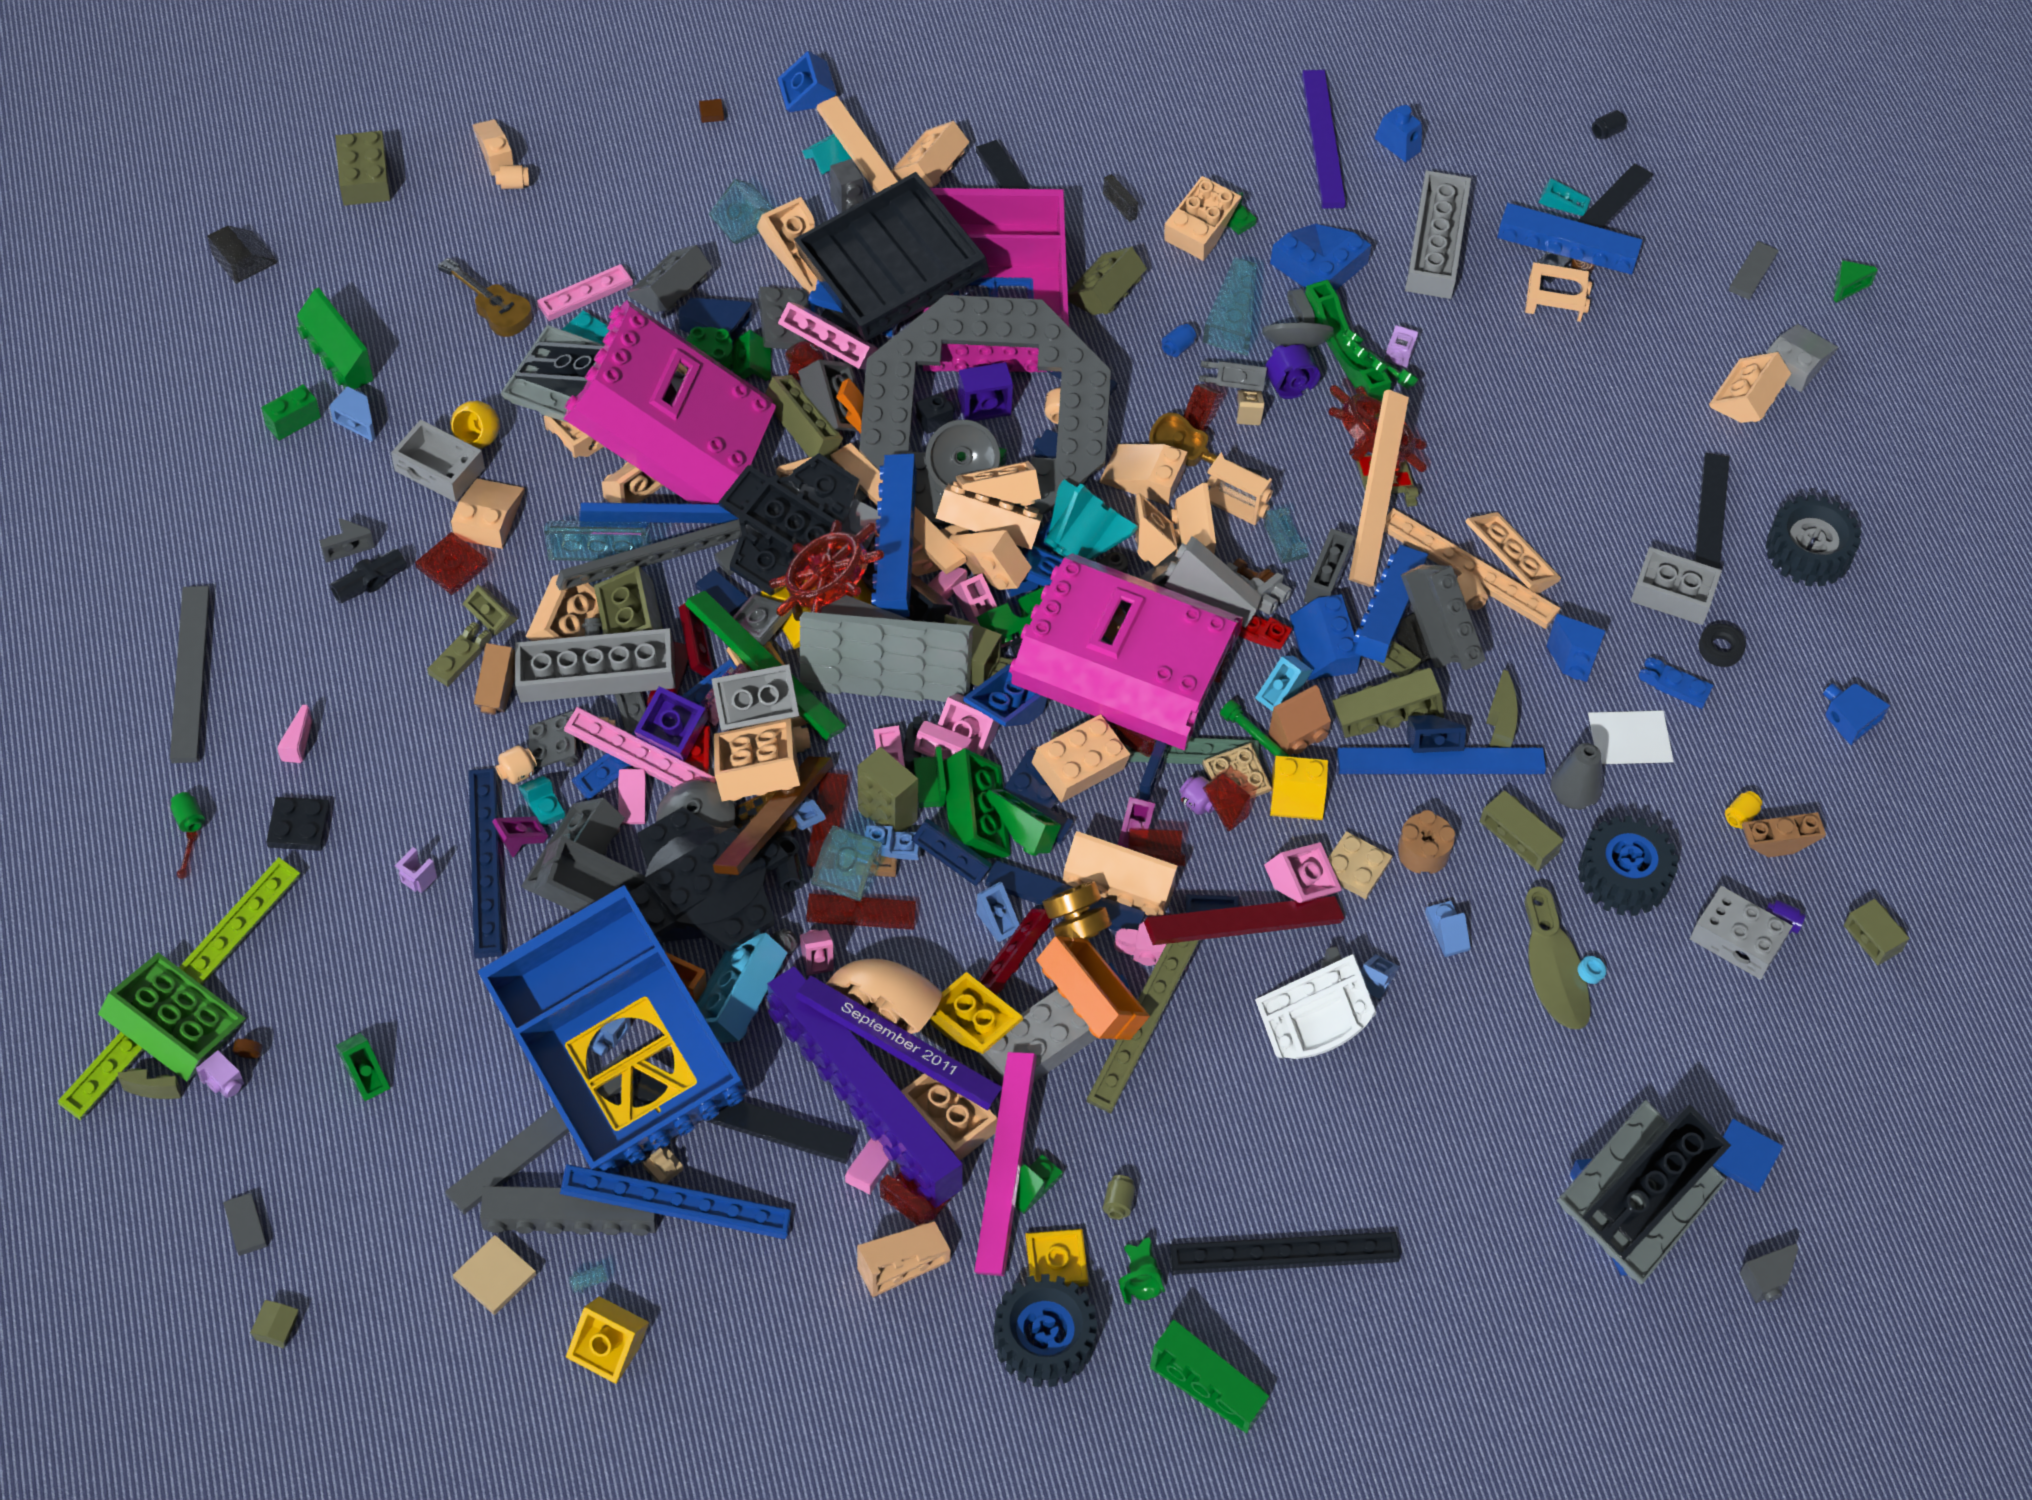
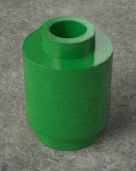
M181 792L172 797L170 809L179 829L183 832L199 830L205 822V817L196 798L191 796L189 792Z

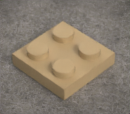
M1346 831L1328 860L1340 886L1367 899L1390 864L1392 855Z

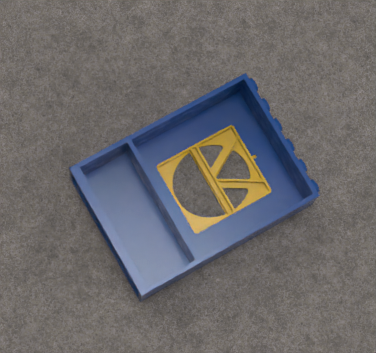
M625 885L477 971L592 1170L619 1175L621 1173L620 1169L628 1164L633 1166L645 1159V1154L653 1149L656 1151L659 1148H665L670 1144V1139L678 1134L684 1136L690 1133L695 1128V1124L703 1119L704 1121H709L715 1118L720 1113L718 1110L727 1105L731 1107L740 1103L744 1099L743 1096L747 1094L741 1078ZM622 1018H637L653 1024L664 1034L661 1038L592 1079L589 1078L586 1064L587 1051L595 1034L606 1024ZM670 1046L674 1054V1073L669 1074L645 1060ZM633 1067L668 1086L667 1090L657 1100L636 1108L633 1107ZM622 1074L621 1104L615 1105L603 1098L597 1092V1089Z

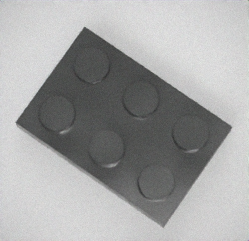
M759 287L758 298L764 348L811 351L809 344H812V342L778 324L788 302L798 303L808 309L806 290Z

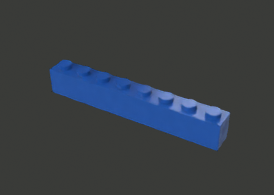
M914 454L884 455V465L880 466V480H883V483L878 485L879 498H882V501L877 502L878 516H881V519H876L877 534H880L879 537H875V549L878 555H874V569L877 571V574H873V588L876 589V592L872 593L871 599L873 606L902 617H909L917 468Z

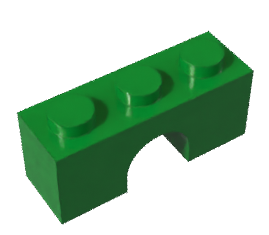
M1044 587L1017 599L1021 608V617L1014 615L1008 603H1005L977 616L979 625L1002 634L1001 645L1013 640L1012 635L1015 633H1019L1021 637L1025 624L1030 625L1032 621L1031 614L1036 604L1040 605L1042 602L1041 594Z

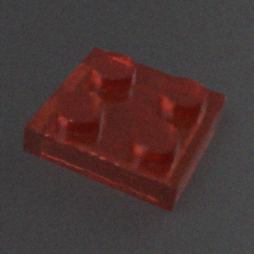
M451 532L420 557L415 564L419 571L453 595L488 565L486 557Z

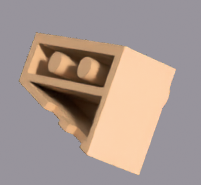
M935 1221L928 1224L923 1223L915 1228L857 1245V1269L872 1297H875L950 1262L951 1250Z

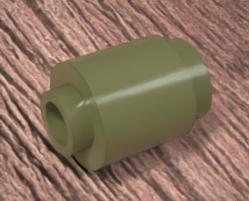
M1115 1175L1108 1182L1103 1211L1112 1219L1120 1220L1128 1217L1131 1213L1135 1194L1134 1181L1124 1175Z

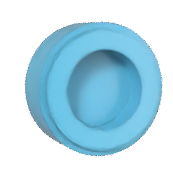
M1587 956L1579 963L1578 974L1585 982L1597 984L1605 977L1606 967L1599 958Z

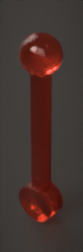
M196 831L186 833L188 842L181 868L177 871L179 879L187 877L186 867L193 841H196L198 838Z

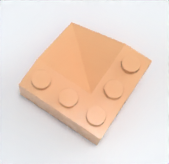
M791 718L714 734V770L722 801H736L742 797L764 795L771 791L790 790L800 786L799 767Z

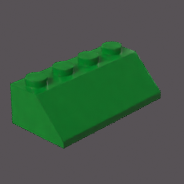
M320 288L314 289L297 314L299 326L296 328L300 337L303 340L307 339L313 354H318L321 357L322 365L327 371L331 370L338 386L342 385L344 388L348 386L355 390L373 381L367 348Z
M964 748L943 761L949 834L984 859L1010 856L1008 829L987 795L988 789H1003L1001 765Z

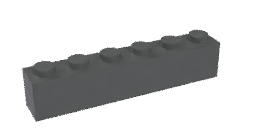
M483 1186L480 1221L483 1230L491 1233H501L504 1230H515L523 1234L533 1231H545L549 1234L570 1231L580 1235H586L590 1232L617 1235L620 1232L637 1236L656 1233V1213L561 1195V1188Z

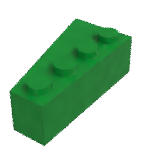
M1174 1319L1154 1345L1150 1369L1246 1434L1250 1431L1266 1408L1269 1395L1266 1394V1391L1260 1385L1252 1383Z

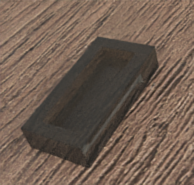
M1112 174L1104 177L1103 194L1129 222L1137 219V200Z

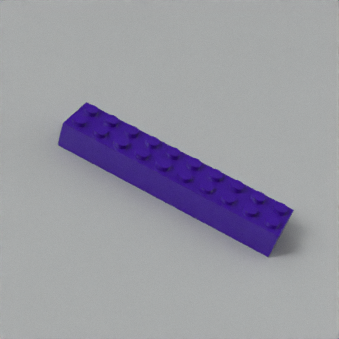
M793 966L767 983V1000L770 1006L768 1013L776 1024L781 1023L785 1028L784 1032L787 1038L792 1043L796 1041L801 1047L800 1051L803 1057L808 1062L812 1061L816 1065L817 1072L822 1080L825 1082L829 1081L832 1084L835 1095L840 1101L845 1100L853 1117L857 1121H863L867 1126L866 1130L869 1136L874 1141L878 1140L883 1145V1151L890 1161L895 1160L899 1164L904 1178L908 1182L912 1180L918 1187L917 1191L920 1197L925 1202L929 1201L934 1208H937L962 1190L963 1164L846 1027L795 998L798 990L806 982V979L797 968Z

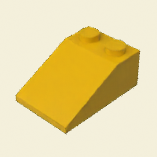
M967 972L942 992L940 1003L930 1018L931 1025L949 1040L982 1054L1023 1020L1022 1015Z

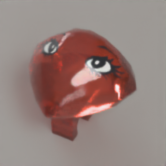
M810 341L798 342L789 347L785 352V358L790 364L788 375H792L797 380H800L799 370L819 359L825 360L819 348Z

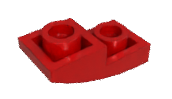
M1253 615L1246 628L1241 626L1239 636L1259 645L1281 650L1292 628L1272 617L1266 621L1257 615Z

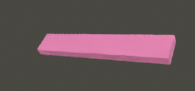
M576 707L564 727L565 732L637 769H644L647 774L672 787L692 780H705L716 783L714 776L579 707Z

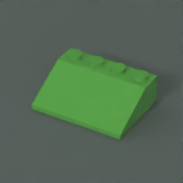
M159 952L110 991L98 1013L99 1016L186 1082L197 1073L196 1068L219 1050L246 1019Z

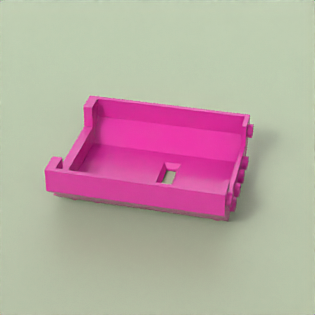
M626 300L620 307L616 305L609 314L611 321L607 329L610 331L603 339L605 346L598 351L594 358V361H596L595 367L592 366L585 376V379L588 381L584 389L576 397L572 395L564 407L567 411L563 419L689 503L719 504V500L748 464L751 465L776 405L773 403L772 398ZM679 363L689 369L672 405H670L663 398Z
M1072 553L1064 557L1061 565L1055 566L1053 569L1050 586L1045 585L1042 591L1041 604L1034 606L1030 625L1025 624L1022 630L1021 639L1023 640L1017 658L1013 659L1009 672L1012 673L1011 684L1093 716L1101 714L1106 721L1185 751L1194 732L1197 715L1227 651H1232L1240 634L1243 617ZM1121 600L1131 603L1132 605L1112 645L1102 642L1101 640Z

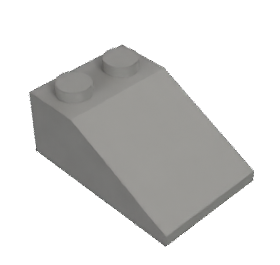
M1797 324L1779 336L1767 350L1766 354L1775 352L1780 354L1791 372L1786 384L1802 392L1833 356L1838 347Z
M789 664L711 679L721 731L799 717Z

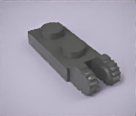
M1201 361V367L1218 369L1217 378L1206 375L1199 376V382L1230 388L1265 391L1267 367L1219 361V363Z

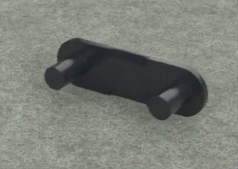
M919 716L914 717L913 721L908 725L903 746L905 768L913 775L914 758L922 756V753L914 750L918 730L923 724L922 718Z

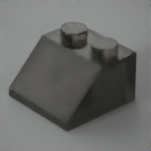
M227 225L207 235L213 257L236 284L277 264L276 258L251 230Z

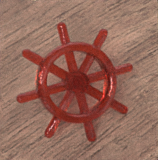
M1332 385L1330 393L1343 404V407L1341 409L1331 407L1329 415L1342 420L1347 431L1356 440L1354 447L1349 450V455H1352V458L1359 462L1368 451L1373 453L1382 402L1368 396L1365 388L1362 386L1356 388L1357 395L1349 397L1338 386ZM1405 421L1395 472L1400 471V463H1403L1405 460L1419 472H1425L1427 469L1426 464L1412 452L1415 448L1424 450L1426 442L1415 438Z
M835 520L832 523L830 533L818 537L805 547L795 543L792 549L797 555L791 561L786 575L771 579L769 582L770 587L773 589L786 586L791 595L777 608V615L784 616L797 603L803 607L811 608V612L821 613L823 606L835 602L844 595L850 597L859 596L861 589L856 584L862 578L867 564L881 560L884 557L882 550L867 553L862 545V542L876 530L875 524L868 523L854 536L848 532H841L842 523L839 520Z

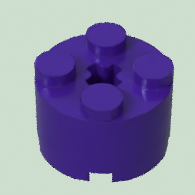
M1305 344L1286 347L1280 345L1273 349V355L1268 359L1265 367H1267V376L1273 388L1281 398L1294 399L1303 395V390L1307 388L1311 390L1316 386L1320 379V372Z

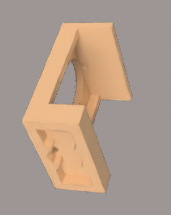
M1533 262L1528 283L1525 313L1534 314L1536 305L1539 304L1578 311L1577 321L1581 322L1583 313H1588L1590 299H1586V295H1590L1592 282L1588 281L1589 271ZM1541 275L1577 281L1581 284L1580 294L1567 295L1539 290Z

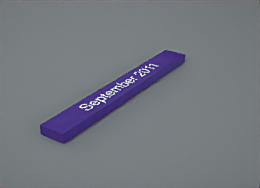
M811 975L796 994V999L987 1111L1002 1090V1087Z

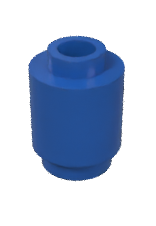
M1189 324L1178 325L1162 338L1163 351L1169 356L1178 357L1194 344V340L1197 337L1195 330Z

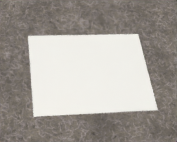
M1664 711L1588 713L1593 742L1601 752L1602 764L1674 762Z

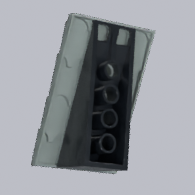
M547 325L503 388L501 394L504 399L509 400L512 404L539 411L541 415L567 422L563 419L567 411L564 407L572 395L576 397L584 389L588 381L585 379V376L592 366L595 367L596 361H594V358L605 345ZM678 371L675 372L663 400L672 405L686 374Z
M1645 1100L1556 1201L1567 1214L1572 1216L1582 1226L1589 1236L1593 1237L1603 1247L1610 1257L1614 1258L1624 1268L1625 1272L1641 1285L1727 1181L1713 1167V1164L1728 1150L1731 1144L1690 1104L1666 1120Z

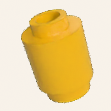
M1752 791L1741 793L1725 810L1727 822L1732 827L1743 829L1742 823L1752 821L1761 811V798Z

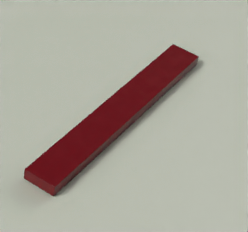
M1330 896L1302 903L1286 901L1147 917L1144 924L1152 944L1161 945L1339 924L1344 920V916L1336 897Z

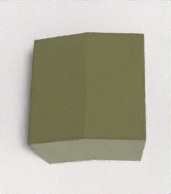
M265 1300L250 1333L256 1341L269 1343L284 1349L298 1319L299 1310L281 1303Z

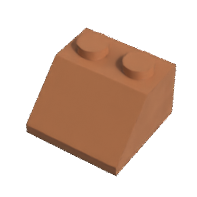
M1317 685L1273 708L1268 736L1289 756L1294 753H1301L1307 746L1314 742L1319 743L1328 736L1331 720Z

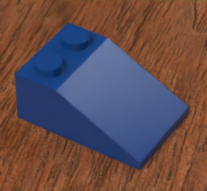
M1009 664L967 694L963 699L965 703L1004 727L1031 723L1043 713L1047 697L1011 684L1012 673L1009 672Z

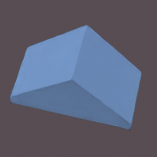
M998 882L977 894L976 913L994 938L1000 942L1011 936L1020 924L1003 883Z

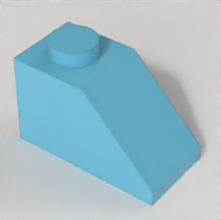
M1282 656L1255 699L1273 712L1275 706L1294 697L1300 691L1313 670L1295 656Z

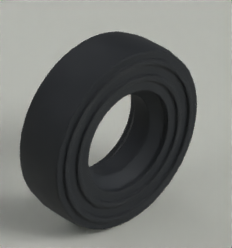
M1714 624L1703 631L1699 640V651L1702 657L1710 664L1719 667H1729L1736 664L1742 658L1745 651V639L1739 630L1730 625ZM1718 638L1724 639L1731 644V650L1721 652L1714 648L1713 641Z

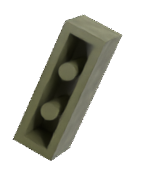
M1505 790L1484 807L1479 821L1538 872L1559 854L1564 841L1557 831L1550 829L1535 813L1526 809L1516 797L1511 796Z

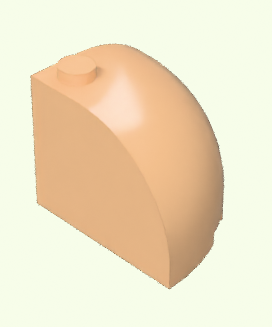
M862 959L848 963L840 968L826 983V985L910 1034L920 1032L937 1009L942 997L941 991L921 974L902 964L884 959Z

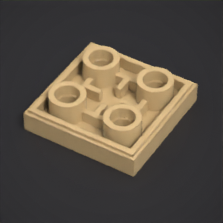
M1251 743L1203 760L1202 765L1210 782L1219 790L1218 800L1223 809L1268 793L1272 789Z
M494 1235L453 1274V1278L495 1315L536 1276V1271Z

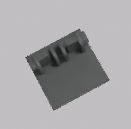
M574 711L529 726V750L532 752L537 763V767L534 770L559 761L564 762L567 767L575 766V763L578 761V756L576 755L578 747L577 737L564 731V727Z

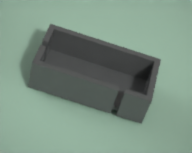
M561 836L548 845L541 866L543 869L539 872L533 893L577 913L625 885L628 892H631L645 884V875Z

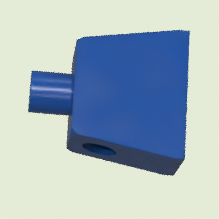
M1401 105L1382 118L1374 139L1406 163L1421 152L1422 124L1411 115L1412 110L1409 106Z
M1833 683L1823 693L1831 701L1825 714L1826 718L1850 745L1880 723L1890 707L1886 702L1858 684L1851 685L1843 692Z

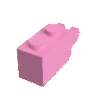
M1144 922L1139 925L1138 930L1121 928L1115 934V950L1120 953L1134 955L1133 961L1146 966L1156 965L1166 944H1152Z

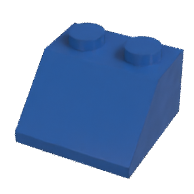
M810 51L802 55L777 78L786 110L789 112L817 108L818 104L833 98L837 94L827 61Z
M1557 614L1546 647L1563 674L1573 679L1587 682L1606 630Z

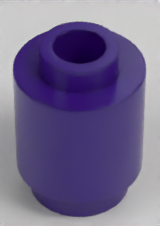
M1777 899L1774 904L1769 902L1765 909L1767 912L1792 925L1790 933L1798 934L1806 916L1800 912V909Z

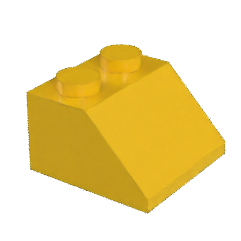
M1275 756L1272 768L1270 816L1322 820L1327 788L1328 760Z
M599 1296L584 1307L566 1358L616 1384L639 1350L649 1322Z

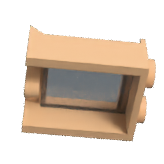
M1221 452L1208 469V474L1211 475L1207 482L1208 486L1211 487L1209 490L1210 504L1256 525L1259 519H1264L1269 512L1270 505H1268V502L1273 493V490L1270 489L1272 479L1266 480V478L1229 460H1225Z

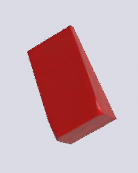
M704 726L685 762L709 774L710 726Z

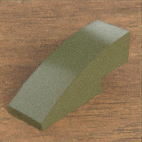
M1507 670L1502 672L1486 724L1495 726L1489 745L1492 748H1511L1517 726V698L1512 679Z

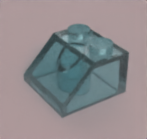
M735 178L708 215L733 244H738L759 234L757 224L761 215L774 208L753 184Z
M833 825L822 844L811 884L861 901L881 863L882 842Z

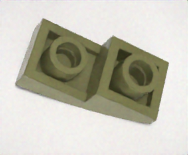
M139 1068L118 1072V1079L123 1090L131 1094L154 1099L181 1098V1087L176 1076L159 1075L151 1079L147 1069L142 1070Z

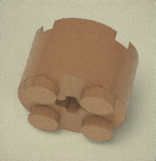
M1429 810L1410 817L1403 825L1398 842V856L1401 863L1412 872L1420 874L1421 871L1432 874L1442 870L1449 860L1454 844L1455 831L1445 819Z

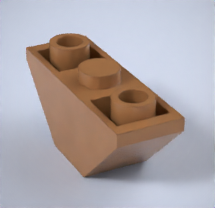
M1818 812L1742 823L1749 847L1768 858L1794 854L1826 836Z

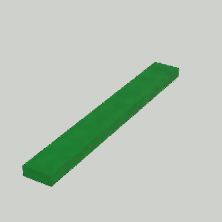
M706 591L687 599L685 605L753 671L782 666L773 655ZM792 675L799 715L826 741L842 733L846 726Z

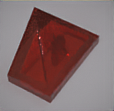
M1220 773L1203 787L1204 792L1227 831L1234 829L1249 816L1250 794L1226 774Z

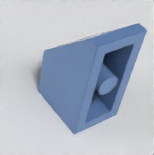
M347 386L329 406L332 420L374 441L375 433L368 398L363 392L355 391Z

